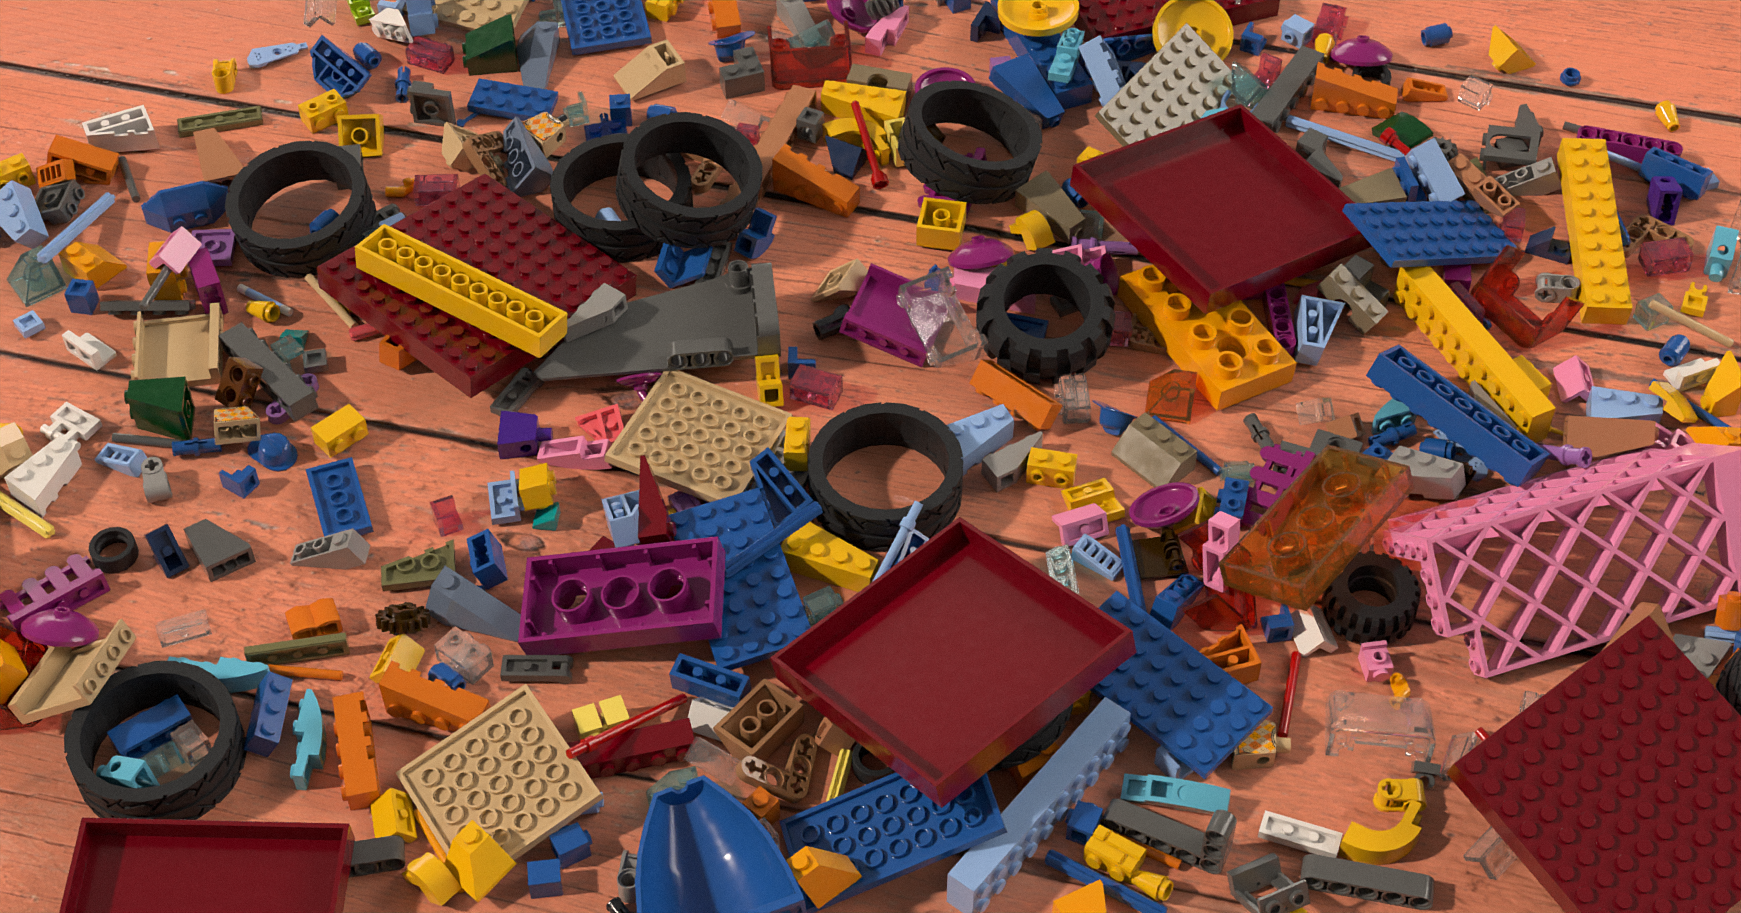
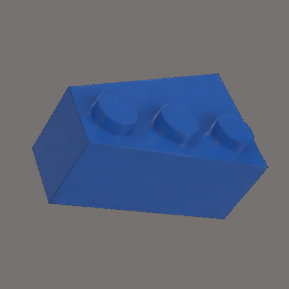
M769 447L749 461L757 487L760 489L774 529L814 502Z

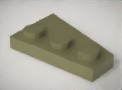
M454 539L445 542V546L435 550L433 547L426 549L424 554L414 558L408 556L381 566V586L383 592L431 586L444 566L456 572Z

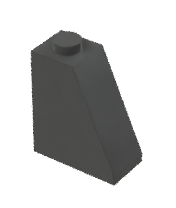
M207 519L183 529L189 546L210 582L256 562L249 543Z

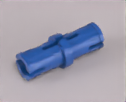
M403 66L398 68V77L395 81V99L401 103L402 97H404L403 103H406L409 99L407 97V89L411 86V70L405 66L403 72Z
M1410 421L1395 428L1389 427L1383 433L1370 436L1368 442L1370 446L1375 442L1384 447L1388 445L1394 446L1403 439L1416 436L1417 429L1413 422Z
M195 437L193 440L172 441L173 456L187 454L200 456V453L222 452L221 445H215V438L199 439Z

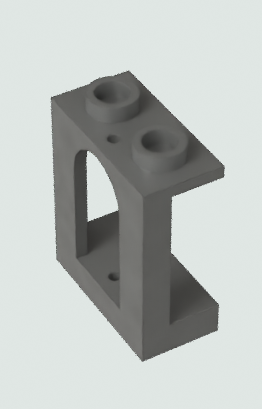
M1489 125L1488 133H1483L1482 145L1485 148H1481L1479 161H1483V169L1486 170L1487 161L1527 166L1536 163L1541 130ZM1496 136L1531 139L1529 152L1497 149L1490 144V140Z
M1274 852L1227 871L1230 894L1251 913H1290L1310 904L1307 881L1303 879L1294 883L1283 874L1279 857ZM1268 885H1272L1277 889V891L1258 899L1250 894Z

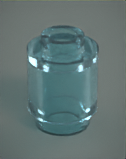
M1248 461L1224 462L1223 467H1220L1219 470L1220 480L1225 483V478L1229 477L1246 480L1249 483L1254 482L1250 476V470L1255 465Z

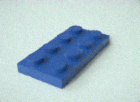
M479 78L467 104V109L469 112L514 119L516 116L520 120L525 121L543 112L552 115L559 95L558 91Z
M352 457L306 469L324 536L352 528L360 535L374 532Z

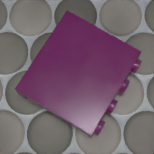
M871 263L849 311L844 316L839 332L922 368L953 298Z

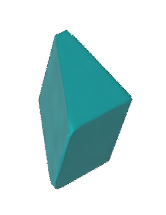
M286 329L279 338L281 347L304 349L309 331Z
M554 502L545 509H536L532 529L556 531L561 513L559 502Z

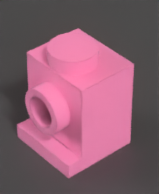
M1387 641L1362 643L1358 660L1366 682H1382L1390 679L1394 667L1387 649Z

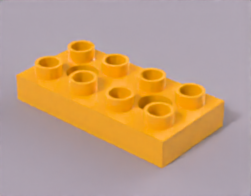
M1153 264L1120 277L1118 297L1133 314L1134 312L1137 314V318L1143 326L1150 329L1155 335V340L1161 347L1166 348L1167 354L1216 411L1292 382L1297 362L1241 300L1205 315Z

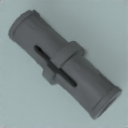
M1255 413L1247 415L1243 422L1251 432L1252 440L1258 443L1261 449L1265 446L1274 447L1275 444L1269 436V430L1267 427H1263Z

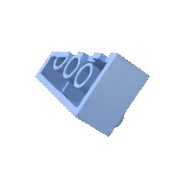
M1101 35L1078 46L1086 63V69L1092 76L1093 86L1100 94V97H1098L1102 107H1104L1126 82L1114 53Z

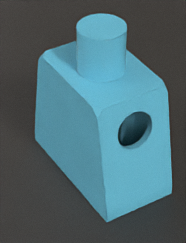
M1716 226L1707 248L1703 270L1705 275H1709L1711 281L1720 282L1723 278H1726L1733 261L1739 230ZM1725 246V250L1720 251L1718 247Z
M115 755L107 765L99 766L96 771L97 777L110 784L124 788H147L160 785L146 761Z

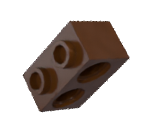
M228 357L215 400L228 408L242 406L251 408L264 368L245 357Z

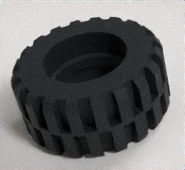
M1362 551L1355 552L1353 556L1346 555L1341 558L1340 561L1331 567V571L1328 572L1321 600L1322 611L1326 616L1329 626H1334V631L1340 636L1342 634L1346 636L1345 639L1350 642L1354 640L1360 642L1359 645H1361L1362 643L1386 640L1387 644H1391L1396 641V638L1398 640L1403 638L1407 631H1410L1420 603L1421 589L1418 586L1419 582L1416 576L1412 575V571L1408 566H1403L1399 559L1389 558V554L1382 553V555L1375 554V551H1367L1365 554H1362ZM1363 590L1373 591L1384 596L1390 604L1379 607L1369 606L1359 602L1351 593Z

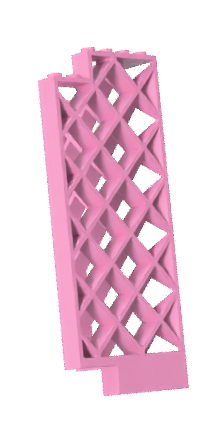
M1690 443L1669 450L1639 448L1593 461L1587 468L1572 467L1530 479L1519 487L1509 485L1389 519L1388 530L1383 531V547L1387 554L1421 562L1422 569L1420 574L1426 585V602L1431 608L1433 617L1431 625L1433 630L1436 632V635L1447 638L1465 633L1463 638L1469 650V666L1474 675L1488 678L1610 641L1622 626L1621 623L1624 618H1628L1633 612L1630 607L1645 580H1648L1664 591L1658 604L1661 606L1667 623L1717 609L1719 595L1727 594L1728 591L1741 593V447ZM1701 480L1705 482L1709 506L1693 496ZM1665 489L1673 496L1659 522L1656 523L1640 513L1639 509L1649 491ZM1611 505L1619 512L1604 539L1584 528L1594 507ZM1687 505L1706 517L1691 545L1672 533ZM1633 520L1652 532L1637 561L1617 549ZM1557 521L1564 526V529L1549 556L1528 544L1540 522ZM1501 536L1509 542V545L1492 573L1472 560L1484 538ZM1578 536L1598 548L1582 578L1562 565ZM1715 536L1721 565L1705 555ZM1666 542L1685 554L1670 583L1651 571ZM1445 552L1453 558V561L1440 582L1435 554ZM1523 552L1543 564L1527 594L1506 582ZM1612 558L1631 569L1616 599L1596 587ZM1699 564L1718 575L1705 600L1700 602L1684 593ZM1467 568L1488 580L1471 611L1450 598ZM1557 574L1577 586L1561 616L1541 604ZM1501 590L1522 602L1506 632L1485 620ZM1591 595L1610 607L1597 633L1588 634L1575 625ZM1679 601L1686 605L1675 609ZM1446 606L1465 617L1466 621L1450 625ZM1537 611L1556 625L1543 648L1533 651L1519 641ZM1480 627L1501 640L1488 664ZM1570 633L1578 637L1566 642ZM1515 649L1524 654L1510 659Z

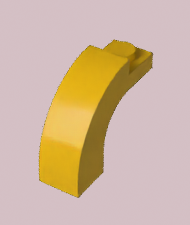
M841 118L823 124V140L826 144L825 135L865 148L855 118ZM865 120L879 164L881 166L889 164L891 150L887 143V133L877 124Z
M1411 800L1399 824L1388 830H1372L1352 821L1341 841L1338 855L1350 861L1371 865H1385L1402 859L1412 851L1418 842L1422 829L1419 827V824L1423 817L1419 814L1421 803Z

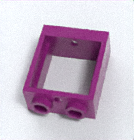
M208 248L198 249L188 262L204 312L205 314H210V303H219L222 314H227L229 312Z

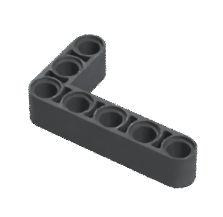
M1112 799L1100 821V825L1179 858L1183 863L1211 874L1221 873L1231 852L1237 819L1233 814L1225 810H1216L1205 833L1121 799Z

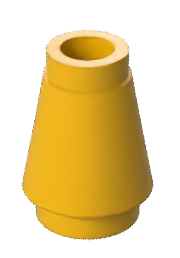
M1322 33L1315 39V50L1324 53L1323 62L1326 64L1330 58L1335 41L1332 35Z
M1669 100L1657 104L1655 115L1669 132L1677 131L1680 128L1675 104Z
M250 300L246 304L247 313L266 323L275 322L279 318L280 308L273 301Z
M1140 869L1134 872L1131 880L1132 884L1156 901H1166L1170 897L1174 886L1173 881H1170L1168 876Z

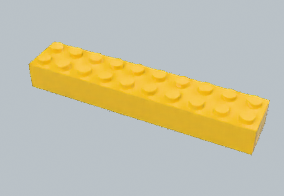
M1562 138L1557 153V161L1574 276L1580 281L1577 298L1581 323L1626 325L1633 307L1606 139Z
M386 224L380 226L355 246L356 268L538 358H541L567 334V312Z
M1430 266L1400 267L1393 294L1395 302L1417 324L1420 331L1430 339L1433 346L1442 353L1446 361L1458 372L1459 376L1469 386L1475 380L1512 420L1519 432L1535 443L1546 439L1556 407Z

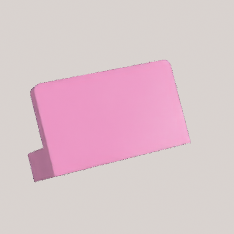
M181 226L171 233L149 264L156 269L164 263L175 274H179L202 244Z
M1575 355L1553 368L1560 400L1563 403H1567L1578 396L1587 401L1591 387L1594 386L1589 366Z
M1096 503L1052 516V521L1059 526L1061 544L1064 547L1075 545L1083 534H1087L1094 539L1109 534L1106 512Z

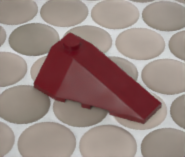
M641 455L638 539L642 545L672 542L673 536L677 535L676 524L671 520L645 455Z

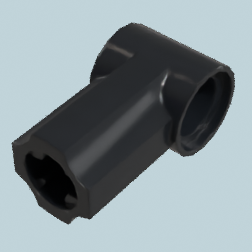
M848 304L838 306L832 315L813 322V329L819 340L839 333L844 316L850 309Z

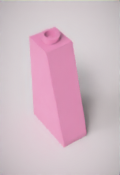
M954 267V277H949V288L954 290V299L977 303L980 289L986 284L987 276L996 267L976 269ZM1035 294L1023 297L1008 310L1035 314Z

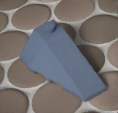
M538 21L520 35L516 50L523 86L540 89L547 88L560 43L558 23Z
M515 116L503 131L504 151L507 152V161L504 162V168L508 169V176L505 180L507 182L506 188L522 197L543 192L550 185L553 170L521 120Z
M444 566L430 588L425 608L429 609L430 616L445 626L461 628L518 643L521 614L452 569Z

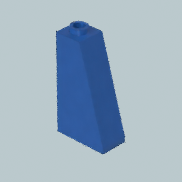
M1028 53L993 66L989 76L990 81L1004 94L1013 98L1015 102L1017 101L1027 109L1035 119V123H1038L1042 129L1054 128L1061 123L1065 111Z

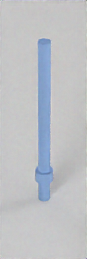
M914 501L907 516L903 517L899 526L901 528L873 581L891 568L907 535L913 531L917 524L915 520L923 507V504Z

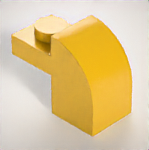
M1032 210L1016 217V222L1009 225L1011 234H1022L1027 250H1036L1037 248H1044L1055 243L1047 220L1037 210Z
M778 354L755 356L759 401L773 407L784 406Z
M429 852L425 853L421 858L410 862L407 866L408 869L401 874L407 883L419 886L430 903L440 906L462 889L449 869Z

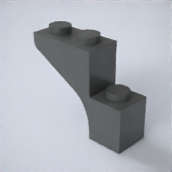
M1527 104L1520 105L1514 127L1541 130L1540 145L1541 138L1544 135L1543 128L1539 125L1534 113L1531 112ZM1505 137L1496 139L1494 147L1497 149L1529 152L1531 139ZM1497 162L1500 169L1522 165Z
M1309 128L1297 141L1296 152L1337 188H1341L1343 175L1324 154L1326 152L1328 136Z

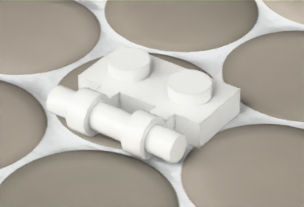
M65 402L50 416L53 424L51 426L43 424L40 432L45 434V437L51 441L61 435L75 445L78 451L81 443L76 440L80 437L87 441L102 427L100 419ZM63 429L69 431L66 434L61 433Z

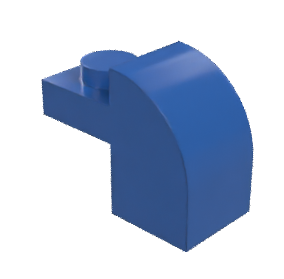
M755 208L749 228L744 229L742 233L739 232L734 251L750 259L760 257L769 248L775 235L772 234V230L777 216L764 209Z

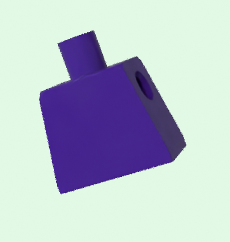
M1652 177L1646 199L1650 216L1668 225H1675L1683 193L1682 188L1674 177Z
M501 411L497 441L500 459L536 455L539 442L553 439L552 428H540L537 415Z

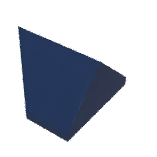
M825 135L833 173L852 180L868 160L866 150Z

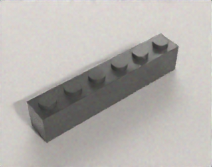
M1301 46L1251 113L1274 133H1278L1282 122L1286 121L1290 115V111L1296 109L1299 99L1301 97L1304 98L1309 86H1313L1318 62L1325 64L1323 62L1324 53Z
M241 322L218 335L223 350L229 357H245L264 368L258 385L294 421L319 408L316 401L318 395L312 386H307L300 374L296 375L287 362L283 363L275 350L271 351L265 340H260L252 328L248 329Z

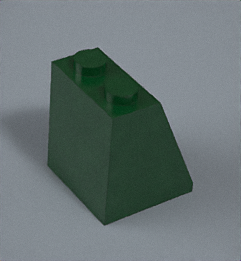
M507 14L465 34L466 42L462 43L463 55H465L463 56V66L468 68L469 76L518 72L512 14Z
M185 376L129 380L128 390L124 391V400L130 406V417L135 420L138 429L182 441L192 440L195 405Z

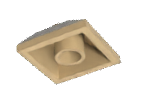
M446 122L444 124L442 155L447 160L446 164L455 170L458 168L468 171L475 168L464 152L462 144L469 137L478 134Z
M857 258L830 270L812 296L811 301L821 302L856 296L867 275L868 269Z
M15 422L0 428V479H2L33 456Z

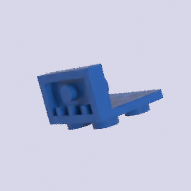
M663 243L654 272L669 288L700 279L706 273L713 247L708 246L709 248H697L684 252L681 247Z

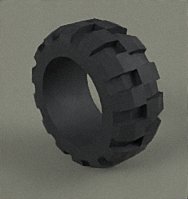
M1037 248L1035 254L1027 255L1023 251L1007 259V266L999 264L987 276L986 284L980 289L977 301L976 331L981 335L980 344L987 356L991 359L997 357L999 365L1013 374L1019 373L1024 375V381L1040 384V379H1052V384L1071 380L1072 373L1075 372L1078 376H1081L1094 367L1097 359L1105 355L1111 343L1116 317L1114 312L1115 300L1111 288L1107 283L1103 284L1104 277L1091 263L1084 266L1081 264L1080 256L1065 251L1064 255L1052 253L1053 248ZM1049 294L1061 297L1073 304L1079 310L1085 322L1069 335L1054 339H1043L1030 336L1019 330L1010 321L1006 312L1014 303L1025 296Z

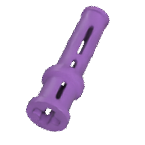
M1072 237L1071 246L1082 244L1084 250L1105 245L1110 255L1137 256L1138 250L1130 242L1097 240L1095 237L1090 239Z
M1536 443L1550 453L1547 459L1559 461L1562 465L1575 464L1580 468H1587L1592 461V451L1588 447L1574 448L1569 444L1559 447Z

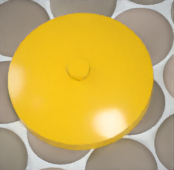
M998 0V17L1002 24L1013 32L1026 36H1050L1063 32L1075 23L1079 14L1078 0Z
M1170 0L1160 9L1152 29L1153 42L1157 52L1187 23L1222 61L1226 58L1233 43V26L1228 14L1214 0Z

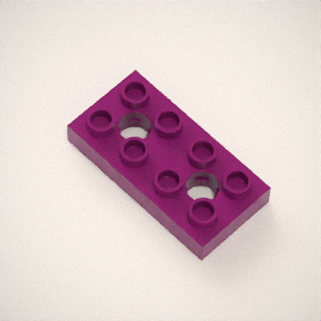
M719 537L527 557L518 644L526 655H560L721 638L726 552ZM683 585V588L676 596L663 599L669 593L671 586ZM587 595L578 607L568 609L574 604L576 596Z

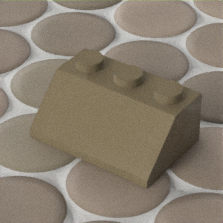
M1145 412L1128 425L1111 451V455L1155 488L1160 485L1179 482L1195 469L1197 450Z

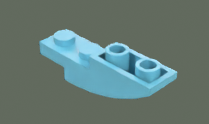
M1068 28L1063 31L1057 45L1056 56L1048 72V80L1068 83L1072 80L1080 55L1078 46L1083 43L1085 31H1079L1077 28Z
M1392 398L1374 416L1371 433L1373 435L1386 431L1389 427L1395 428L1410 421L1414 424L1417 415L1413 414L1404 403Z
M169 656L167 660L179 663L184 662L205 669L217 677L227 687L229 693L256 689L270 671L269 666L261 662H247L238 658L220 657L217 665L207 661H193L185 657L176 658Z
M306 689L304 699H300L298 720H294L292 727L293 735H296L298 744L296 749L297 759L296 763L291 765L290 778L294 780L297 790H307L312 770L323 769L326 758L327 738L325 724L312 689Z
M1124 773L1120 799L1126 802L1173 807L1175 810L1214 814L1216 810L1228 811L1231 790L1178 778Z

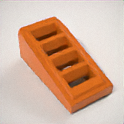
M1407 77L1401 88L1403 101L1428 102L1447 101L1448 99L1445 85Z
M60 159L36 167L39 188L72 179L76 181L73 159Z

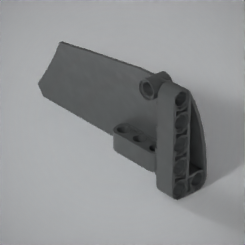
M735 260L729 263L728 273L725 275L627 302L628 309L615 323L570 342L563 341L533 373L542 381L721 367L730 365L734 360L755 359V356L778 354L781 357L780 329L772 263L751 264V268H748V264L745 261Z

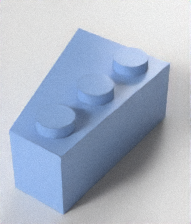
M1435 138L1411 149L1405 156L1411 171L1427 193L1429 201L1451 202L1465 195Z
M13 180L8 182L0 189V226L15 242L35 249L49 235L30 188Z
M1301 295L1294 311V333L1296 338L1294 360L1296 362L1317 366L1345 303Z
M1592 386L1586 403V417L1654 420L1659 424L1663 414V398L1658 395Z
M1004 404L947 425L949 427L948 430L953 431L961 446L963 476L967 474V470L973 465L980 464L986 455L990 452L994 453L1013 438L1014 419Z
M639 490L601 499L615 548L634 546V544L640 543L638 539Z

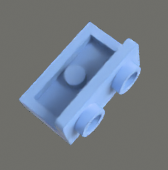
M510 471V480L487 483L492 525L521 521L520 511H525L522 499L518 497L519 479H516L514 471Z

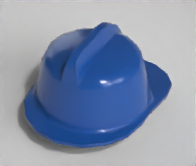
M755 31L741 32L724 39L710 41L708 44L714 45L720 62L734 61L733 50L744 48L745 39L752 37Z
M1092 400V402L1100 406L1099 423L1108 434L1120 436L1133 419L1138 418L1103 402Z
M280 433L263 434L260 441H251L247 448L248 455L252 459L272 471H283L292 467L298 457L297 449L289 442L286 436Z

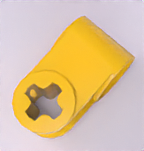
M231 58V60L223 61L214 59L212 77L215 89L220 94L230 93L234 89L237 76L236 59Z
M1417 778L1383 779L1379 782L1377 786L1378 792L1373 797L1374 806L1381 812H1406L1411 800L1421 803L1419 812L1427 807L1423 782Z

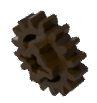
M411 602L397 605L391 604L388 607H384V610H378V613L375 614L377 629H381L382 632L389 631L390 634L396 636L403 633L415 634L418 631H422V628H428V624H431L429 609H424V606L416 607V604Z

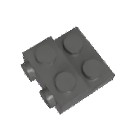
M412 82L411 86L407 89V97L410 98V113L413 114L414 123L443 127L446 122L456 124L451 91L434 89V84L429 82Z
M75 179L41 187L35 201L43 221L48 219L53 225L69 222L73 215L77 214V206L84 199L85 192Z

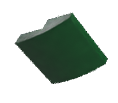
M1402 111L1372 128L1373 136L1380 137L1386 128L1391 127L1397 132L1398 139L1410 149L1433 136V131L1414 116Z

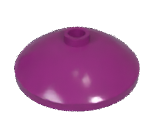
M826 0L833 17L844 27L852 31L868 33L881 20V18L879 20H872L868 16L865 3L868 0Z
M1359 35L1357 38L1347 39L1333 47L1331 57L1340 63L1348 65L1379 66L1391 62L1393 53L1379 41L1369 39L1370 37L1366 35Z
M949 67L935 68L923 73L917 79L915 94L921 88L923 89L925 86L935 82H950L952 80L976 82L968 73Z
M979 235L972 237V240L964 242L952 251L948 257V263L950 266L960 269L984 268L1006 262L1014 253L1013 248L997 239L985 238V236Z
M1184 482L1168 483L1152 488L1140 495L1132 503L1129 509L1130 518L1134 524L1144 528L1155 529L1173 526L1194 511L1199 502L1198 490L1195 486Z
M56 607L31 615L22 622L20 629L21 634L25 638L39 644L56 647L83 646L96 641L99 637V628L92 620L67 607Z

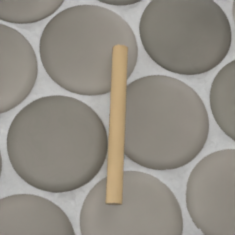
M312 274L306 275L305 280L350 328L359 326L337 300L319 288L318 280Z
M1652 300L1648 306L1728 348L1734 342L1733 339L1655 300Z

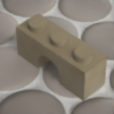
M853 64L847 77V83L906 91L907 104L912 91V74Z
M1342 263L1316 287L1328 300L1342 299L1350 305L1352 315L1347 320L1362 335L1389 312Z

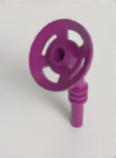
M662 373L635 374L619 378L616 381L618 384L634 387V391L637 392V395L643 402L648 395L646 392L648 384L657 381Z

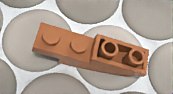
M1462 153L1448 161L1464 193L1484 209L1497 216L1505 217L1520 206V203L1491 175L1486 177Z

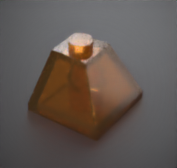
M1173 369L1149 381L1145 412L1151 417L1156 415L1162 421L1190 424L1197 372Z

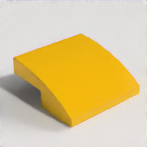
M1652 382L1648 389L1668 401L1663 408L1664 411L1681 422H1697L1698 417L1694 409L1676 388L1668 382Z
M1105 478L1061 490V495L1068 510L1096 503L1106 512L1107 522L1125 517V509L1115 498L1114 489Z

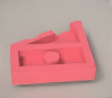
M618 404L575 417L578 426L594 440L609 439L611 444H613L624 429Z

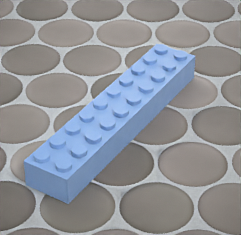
M1106 697L1098 704L1001 813L1007 833L971 847L948 873L947 902L962 913H983L990 903V898L995 893L999 894L1003 890L1006 880L1011 875L1015 876L1019 872L1024 859L1033 856L1037 850L1038 843L1042 839L1046 840L1051 835L1053 826L1058 821L1062 822L1065 819L1072 804H1077V801L1082 799L1088 786L1092 787L1097 782L1099 773L1103 769L1107 770L1113 763L1114 756L1126 749L1129 743V739H1127L1128 733L1131 729L1129 724L1131 713Z

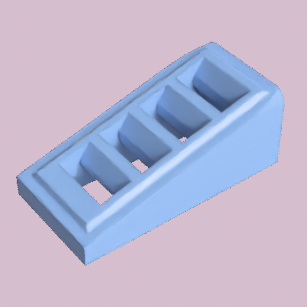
M107 443L94 460L98 464L123 474L138 477L142 473L141 464L147 459V456L141 449Z
M1083 534L1072 549V560L1111 581L1123 569L1122 561L1118 556L1087 534ZM1112 563L1113 567L1110 570L1107 569L1109 564Z

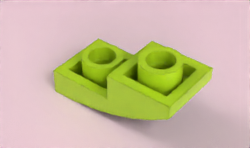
M347 0L357 26L370 23L369 19L375 16L370 6V1Z

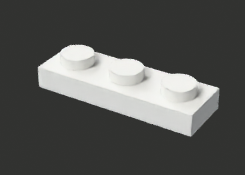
M1265 810L1258 838L1312 854L1336 858L1343 833Z

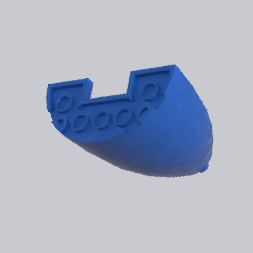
M705 775L686 781V786L682 789L675 790L670 787L653 794L637 853L635 875L637 913H806L802 892L791 868L770 833L751 811L728 791Z

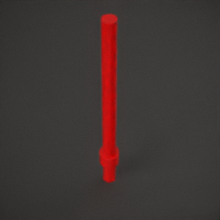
M684 693L677 695L596 736L590 735L581 739L579 744L566 750V755L569 759H573L583 753L589 754L597 750L599 745L686 703L688 700L687 696Z

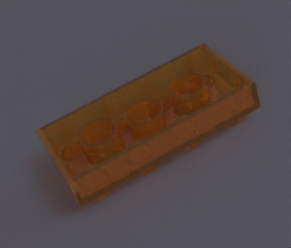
M1327 444L1218 563L1224 585L1247 592L1253 596L1263 597L1288 605L1294 609L1307 611L1413 491L1414 484L1410 466Z

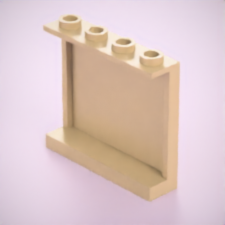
M210 303V314L144 321L141 311L137 312V321L133 323L136 337H133L135 353L132 354L134 370H131V380L185 376L189 387L220 383L223 371V347L218 335L223 333L224 317L219 303Z
M119 619L105 639L73 649L71 647L50 646L10 701L8 708L22 724H26L91 705L137 637L123 619Z

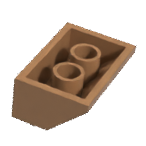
M764 678L713 727V730L738 762L746 756H753L765 761L804 723L803 704Z

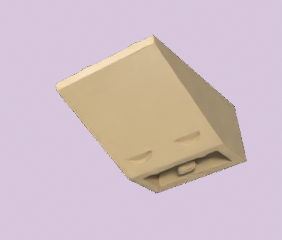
M664 40L645 48L615 73L614 79L625 94H630V99L633 101L686 82L685 62L670 42Z

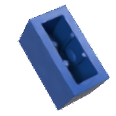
M486 529L467 538L471 560L470 566L473 574L485 586L486 590L507 581L508 575L502 545L490 530Z

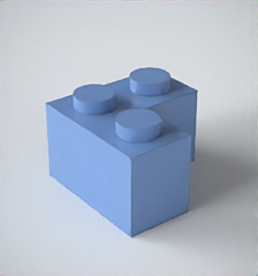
M406 0L411 37L435 34L436 28H439L437 13L433 14L432 6L436 5L435 0Z

